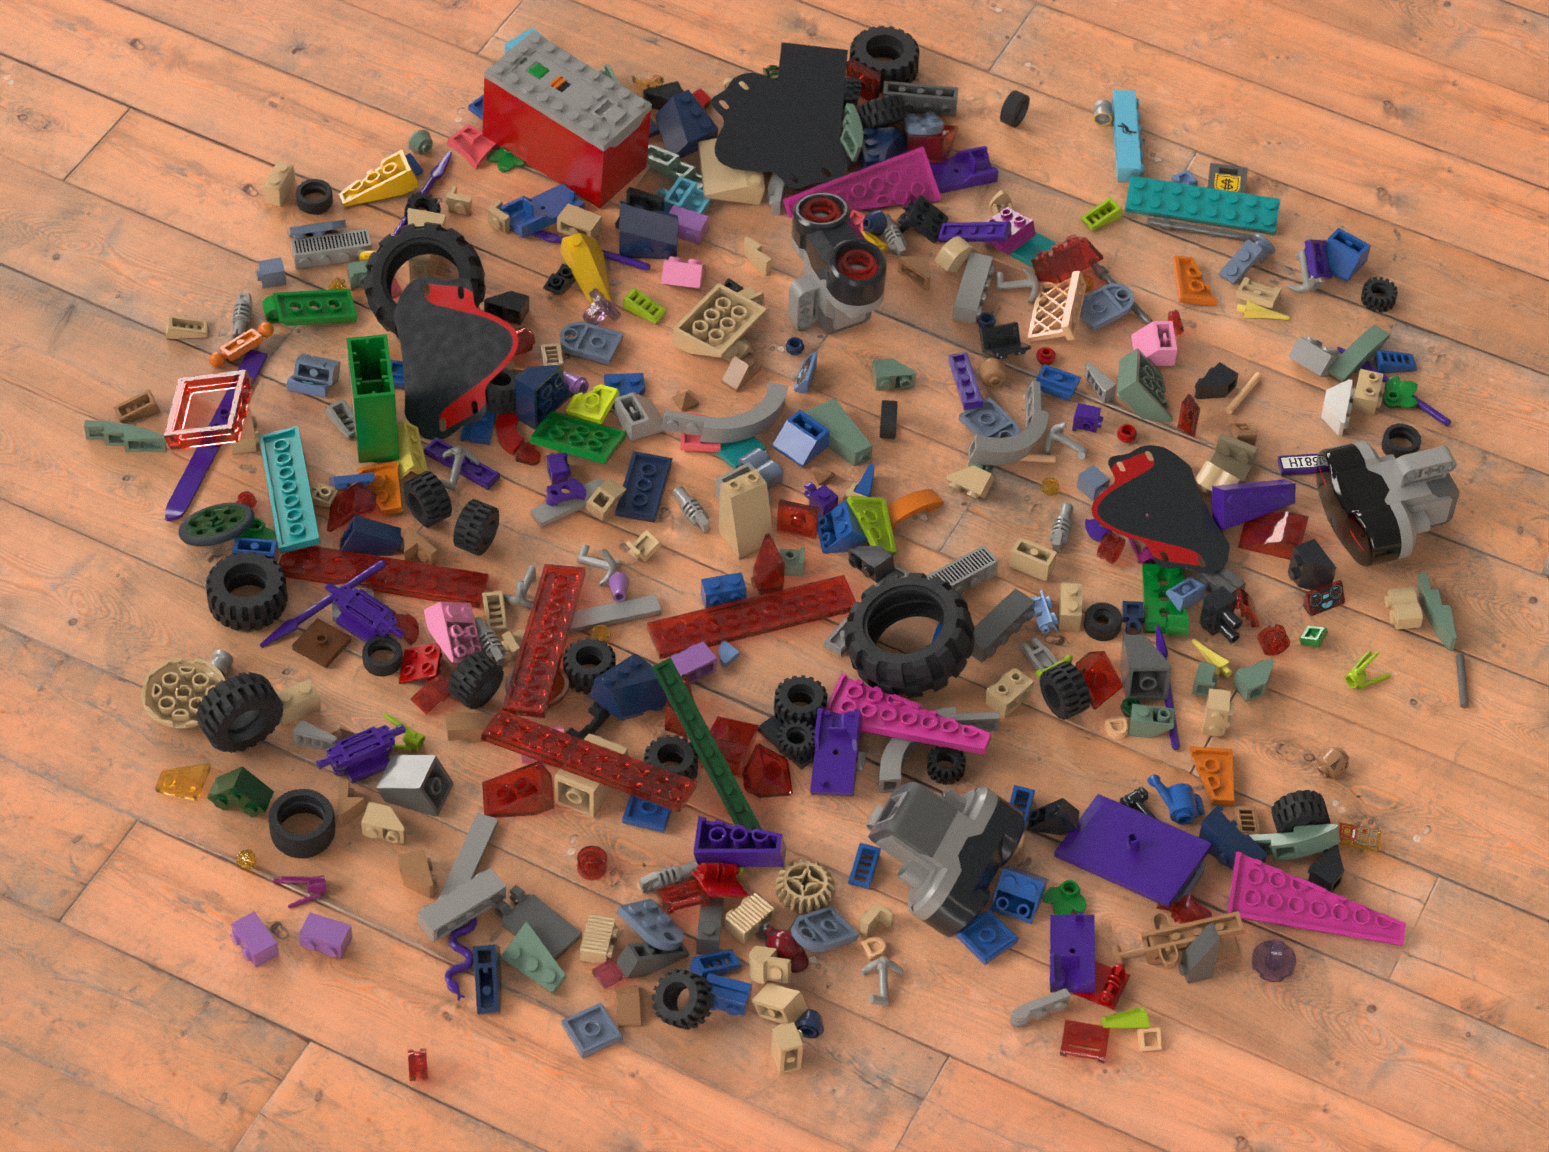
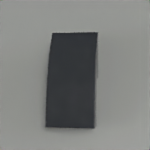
M562 263L556 274H551L543 289L559 296L563 295L576 281L571 268Z

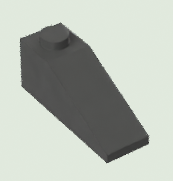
M702 896L696 954L705 955L719 952L724 898Z
M1209 923L1182 953L1178 968L1181 976L1185 977L1187 984L1213 978L1221 943L1214 923Z
M647 942L629 943L616 963L627 979L644 977L687 958L689 952L683 943H681L678 949L673 951L655 948Z

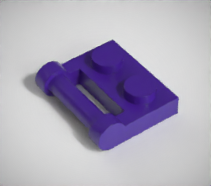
M1311 239L1304 241L1310 277L1314 276L1315 279L1321 280L1332 279V272L1329 271L1326 253V240Z

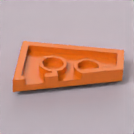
M1174 255L1172 262L1178 301L1180 303L1216 306L1218 300L1210 293L1211 288L1202 279V272L1194 258Z
M397 461L357 468L359 474L374 472L375 481H370V485L366 487L383 516L403 512Z
M1190 746V755L1211 804L1233 806V749Z

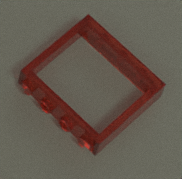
M246 370L178 379L164 433V438L171 450L239 442L241 432L243 431V422L247 416V406L250 403L251 389H253L252 378L249 377ZM236 388L226 425L184 429L192 394Z

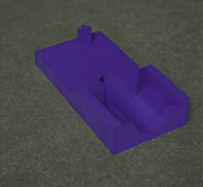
M986 146L962 150L952 158L929 162L940 194L994 183L998 180L999 171L991 166Z
M818 708L814 736L815 754L810 788L812 795L854 796L863 715L860 710L855 709L847 713H835L831 710ZM839 751L838 755H834V752Z
M1081 912L1075 913V915H1050V993H1055L1065 988L1068 992H1095V915H1083Z

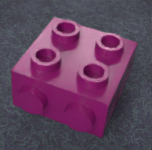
M1006 207L986 222L1009 221L1012 226L1007 241L984 243L1009 255L1036 236L1034 222L1032 219Z

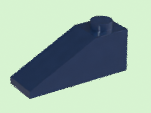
M496 944L473 946L477 1014L500 1012L502 972L500 947Z

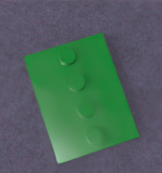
M551 410L531 435L530 443L607 464L625 440L626 431Z

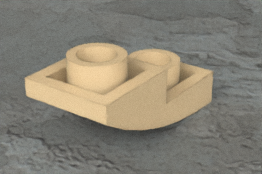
M746 236L744 238V253L747 259L760 273L767 276L771 272V258L761 253L762 245Z
M319 483L317 487L310 484L314 506L330 507L338 494V490Z

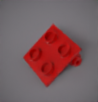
M437 642L404 650L399 684L425 679L429 685H435L438 682L437 673L440 672V659L443 652Z
M703 862L701 865H697V871H692L694 877L710 897L729 896L738 898L748 896L747 892L735 878L736 874L740 872V867L736 866L735 863H725L724 865L723 863Z
M1095 961V992H1073V994L1115 1010L1130 978V974L1126 973L1125 965L1122 963H1117L1112 968Z

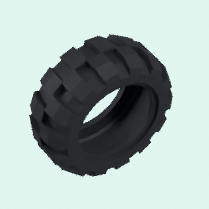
M425 222L424 226L415 227L414 223L402 226L399 233L393 236L389 233L378 243L380 247L377 252H372L367 261L364 292L367 296L368 305L384 329L394 333L397 338L399 336L394 321V311L397 303L392 298V283L399 268L411 258L424 254H433L448 259L457 267L459 278L467 279L472 284L476 307L478 308L480 303L484 302L486 292L485 273L473 245L465 240L462 234L452 228L448 230L442 228L441 224ZM462 286L458 287V297L460 299L464 298V288Z
M909 573V577L899 578L898 574L884 578V583L878 587L874 584L862 593V601H855L847 617L848 622L844 629L845 645L853 668L857 670L859 677L872 688L875 686L879 687L882 692L891 695L906 693L908 698L923 696V691L933 689L936 692L946 687L948 679L951 676L957 678L966 667V658H970L973 653L975 643L973 632L975 628L967 602L960 592L954 588L952 589L951 585L935 576L929 580L923 573ZM928 617L943 625L940 634L931 644L912 653H890L876 646L880 636L889 626L905 618Z

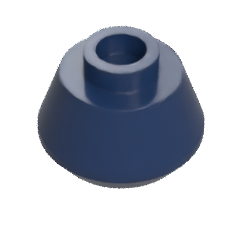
M874 210L864 217L863 227L867 232L880 236L887 227V217L881 210Z
M807 1009L795 1021L797 1030H801L805 1038H817L824 1032L822 1017L816 1010Z

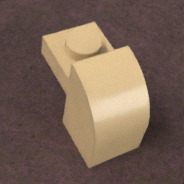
M957 236L949 240L941 248L934 261L946 271L957 273L963 262L968 260L970 252L976 253L974 251L975 248L963 238Z
M755 946L749 953L750 978L760 984H764L767 980L786 984L791 981V960L777 958V949Z

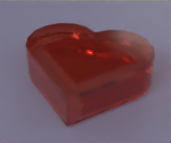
M1176 309L1168 312L1167 321L1173 322L1174 334L1176 336L1183 334L1184 328L1179 312Z
M530 442L523 443L516 455V462L532 466L540 463L541 454L536 450V446Z

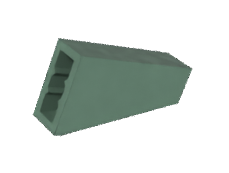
M835 398L804 411L830 430L829 449L853 466L865 463L871 459V443Z

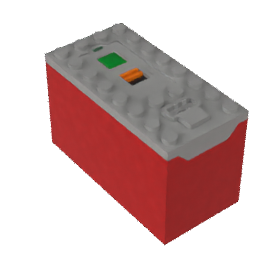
M534 31L484 72L482 135L500 147H504L505 150L511 151L514 156L557 183H564L570 190H574L575 194L597 208H602L647 167L652 104Z

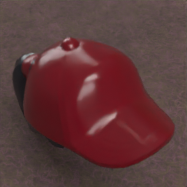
M764 923L760 926L756 937L759 940L765 939V947L777 949V958L791 960V972H802L808 967V956L803 947L795 941L790 930L775 929L769 923Z

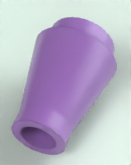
M567 371L563 372L564 382L568 384L569 389L574 395L580 392L585 394L588 391L589 383L585 377L574 375Z
M617 572L610 577L609 585L613 599L617 602H622L626 598L629 579L624 573Z

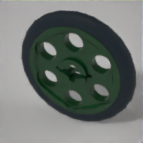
M242 503L216 504L190 515L180 525L178 534L184 543L191 546L200 547L221 544L246 532L253 524L255 514L248 505Z

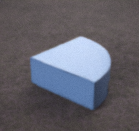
M1189 170L1172 175L1171 180L1173 182L1195 186L1198 184V181Z
M725 640L720 644L718 652L720 663L723 667H727L739 657L740 652Z

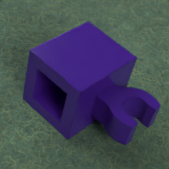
M812 482L804 485V488L807 489L804 495L809 499V511L818 519L838 506V495L825 484L818 489Z

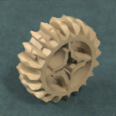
M800 858L799 863L792 860L790 866L785 864L783 870H780L776 879L775 891L779 902H783L784 908L790 906L792 912L797 909L801 915L803 911L811 913L812 910H820V907L826 908L827 903L831 902L835 892V881L832 878L831 871H827L826 865L820 867L819 861L811 863L809 858L807 862H803Z

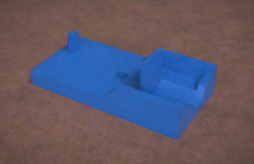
M562 183L535 197L528 198L522 196L501 206L500 210L510 216V228L523 239L556 223L557 217L568 203L581 209H585V203L575 194L574 190H570Z

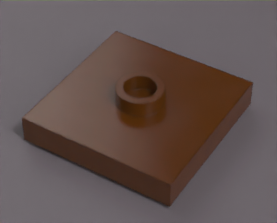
M317 618L293 643L292 650L327 668L351 642V636Z

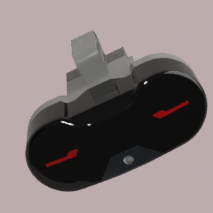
M1361 440L1322 449L1317 456L1316 482L1326 517L1334 533L1352 558L1358 564L1365 567L1409 557L1416 543V534L1428 532L1430 527L1446 524L1453 518L1459 496V489L1449 473L1456 468L1457 462L1447 446L1410 453L1399 458H1395L1392 454L1379 457L1375 449Z

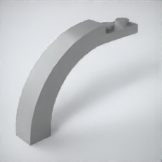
M1033 380L1025 392V430L1015 436L1006 438H992L976 434L968 447L969 462L982 465H1005L1021 460L1034 449L1047 427L1049 412L1043 411V405H1041L1043 393L1040 389V382Z
M769 382L763 400L753 409L736 416L706 417L665 410L661 429L701 436L700 442L731 443L749 439L767 430L778 419L784 407L788 385Z
M956 707L935 710L938 712V715L945 718L952 717L956 719L957 723L962 725H971L986 732L998 731L999 712L986 711L957 714ZM895 737L890 739L880 763L879 793L893 792L896 787L901 786V769L904 762L913 750L923 743Z

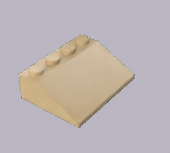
M717 138L700 141L698 148L704 198L759 205L765 191L763 171H746L727 167L720 163L715 156L714 147Z
M718 283L673 328L672 345L689 354L721 358L766 312V308Z

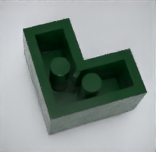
M242 766L216 777L207 799L221 810L237 805L245 814L254 817L266 812L274 791Z

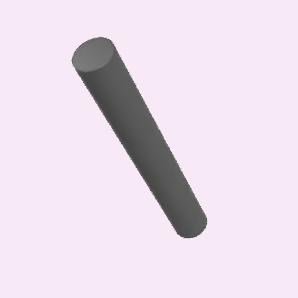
M1457 654L1456 665L1460 707L1465 709L1469 707L1465 660L1463 654Z

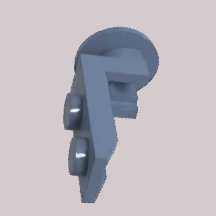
M1254 233L1252 238L1255 243L1248 239L1219 272V275L1233 285L1239 282L1257 260L1262 264L1268 253H1275V247L1267 238Z

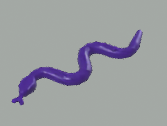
M476 917L471 919L470 924L452 931L448 938L449 946L466 958L463 963L450 967L444 976L448 990L458 995L457 1000L465 998V996L459 993V985L452 979V976L468 970L474 964L473 953L467 947L459 944L457 938L474 931L477 926Z

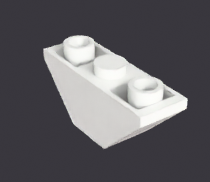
M1353 380L1344 381L1326 390L1321 418L1338 436H1342L1343 429H1348L1350 417H1346V414L1350 415L1352 403L1349 400H1353L1355 389L1351 388Z

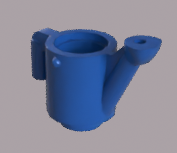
M1152 775L1147 779V782L1157 789L1168 806L1170 819L1173 822L1186 825L1191 823L1198 815L1205 813L1202 799L1198 794L1194 793L1191 785L1181 783L1168 788L1161 782L1158 775Z

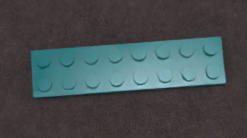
M1131 176L1125 212L1275 235L1281 199Z
M295 426L260 435V446L280 554L321 544L299 427Z

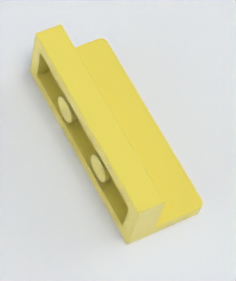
M403 420L397 425L399 459L393 460L397 461L400 479L405 477L410 471L418 475L428 471L418 427Z

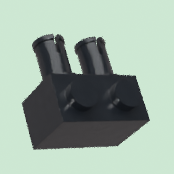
M1224 586L1204 597L1199 623L1212 636L1221 633L1230 644H1233L1240 638V634L1236 630L1242 626L1243 621L1234 614L1237 599Z

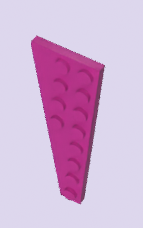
M920 147L782 199L787 216L790 218L793 217L794 205L803 197L815 193L837 195L849 204L850 210L905 205L909 200L913 201L919 195H922L929 202L942 199L925 149Z
M844 673L840 674L825 710H831L835 713H847L855 709L860 710L863 715L861 731L983 755H985L991 741V733L971 725L967 726L957 723L956 719L952 717L945 718L940 716L935 710L928 711L923 709L918 703L896 694L884 693L881 691V688L867 686L862 680L858 679L855 681L848 678Z
M1236 852L1227 914L1239 911L1241 919L1403 946L1406 923L1346 899L1344 896L1332 893L1300 877L1283 872L1281 869L1267 865L1258 859H1253L1241 852Z

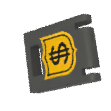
M1210 163L1207 187L1245 193L1248 168Z

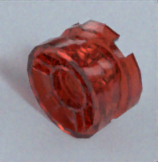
M1108 532L1098 547L1097 557L1100 559L1105 558L1108 563L1114 564L1124 549L1125 539L1116 537V534Z
M1275 624L1273 628L1271 626L1264 628L1257 637L1264 654L1267 656H1274L1284 652L1291 642L1288 635H1286L1284 627Z
M598 846L582 848L577 855L578 874L586 880H598L603 877L607 871V853Z
M422 1048L419 1051L409 1049L410 1082H414L416 1079L427 1081L426 1048Z

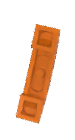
M933 489L919 490L899 498L887 506L892 531L895 530L896 524L923 510L928 513L944 505V501Z

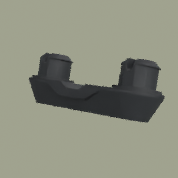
M594 702L588 709V713L594 716L591 723L579 732L572 727L564 734V738L570 742L569 746L577 748L588 734L593 735L609 718V711Z

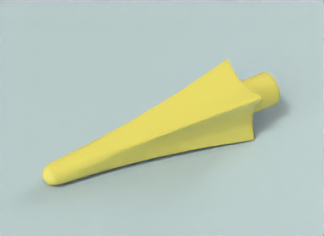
M1248 300L1246 305L1238 304L1237 312L1244 313L1243 318L1290 319L1288 315L1269 310Z
M1192 639V643L1206 661L1216 665L1215 674L1218 676L1223 674L1226 678L1232 674V671L1228 668L1230 661L1214 653L1196 639Z

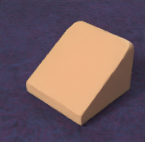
M1161 1027L1136 1029L1140 1052L1163 1049Z

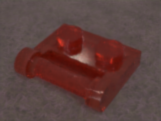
M689 880L682 884L668 885L657 889L658 898L667 915L673 914L676 910L696 905H710L709 896L697 880Z
M1065 1019L1060 1056L1072 1055L1098 1060V1063L1105 1064L1110 1028ZM1068 1044H1069V1045H1075V1046L1086 1047V1048L1098 1049V1050H1100V1051L1089 1050V1049L1078 1048V1047H1072V1046H1068Z

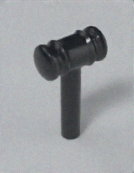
M1139 787L1120 798L1119 802L1130 808L1136 807L1141 813L1157 819L1143 803L1144 800L1149 798L1148 792L1144 787Z

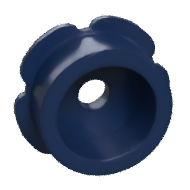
M985 312L979 316L977 324H979L981 329L995 326L996 320L993 314Z
M798 337L790 338L785 345L786 351L792 355L801 354L805 348L803 341Z

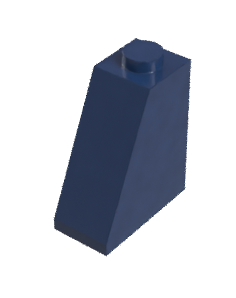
M355 515L340 538L339 555L393 556L396 550L400 549L403 544L401 528Z

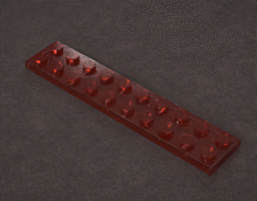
M309 546L282 553L278 563L282 567L285 577L325 584L331 582L333 585H344L378 561L384 560L386 566L356 587L437 602L471 603L474 608H480L483 599L482 593L485 592L489 580V574L318 546Z
M544 564L503 703V714L545 718L585 578V567Z
M840 575L648 622L647 629L659 659H663L701 642H704L707 647L720 645L723 641L732 642L850 613L856 600L845 576Z
M501 709L498 710L481 734V740L679 813H681L697 788L698 781Z

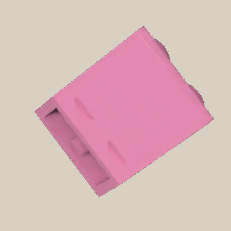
M440 601L424 610L429 632L451 662L460 663L470 654L477 651L482 652L471 603Z

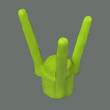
M1367 651L1357 664L1345 674V681L1351 688L1359 687L1362 690L1368 685L1391 677V674L1387 673L1365 681L1367 674L1364 669L1379 655L1378 651L1371 657H1369L1371 651Z
M386 713L383 714L384 718L396 726L403 724L393 716ZM403 724L406 730L403 737L405 745L395 744L392 748L405 750L409 753L413 749L416 751L420 750L425 741V736Z

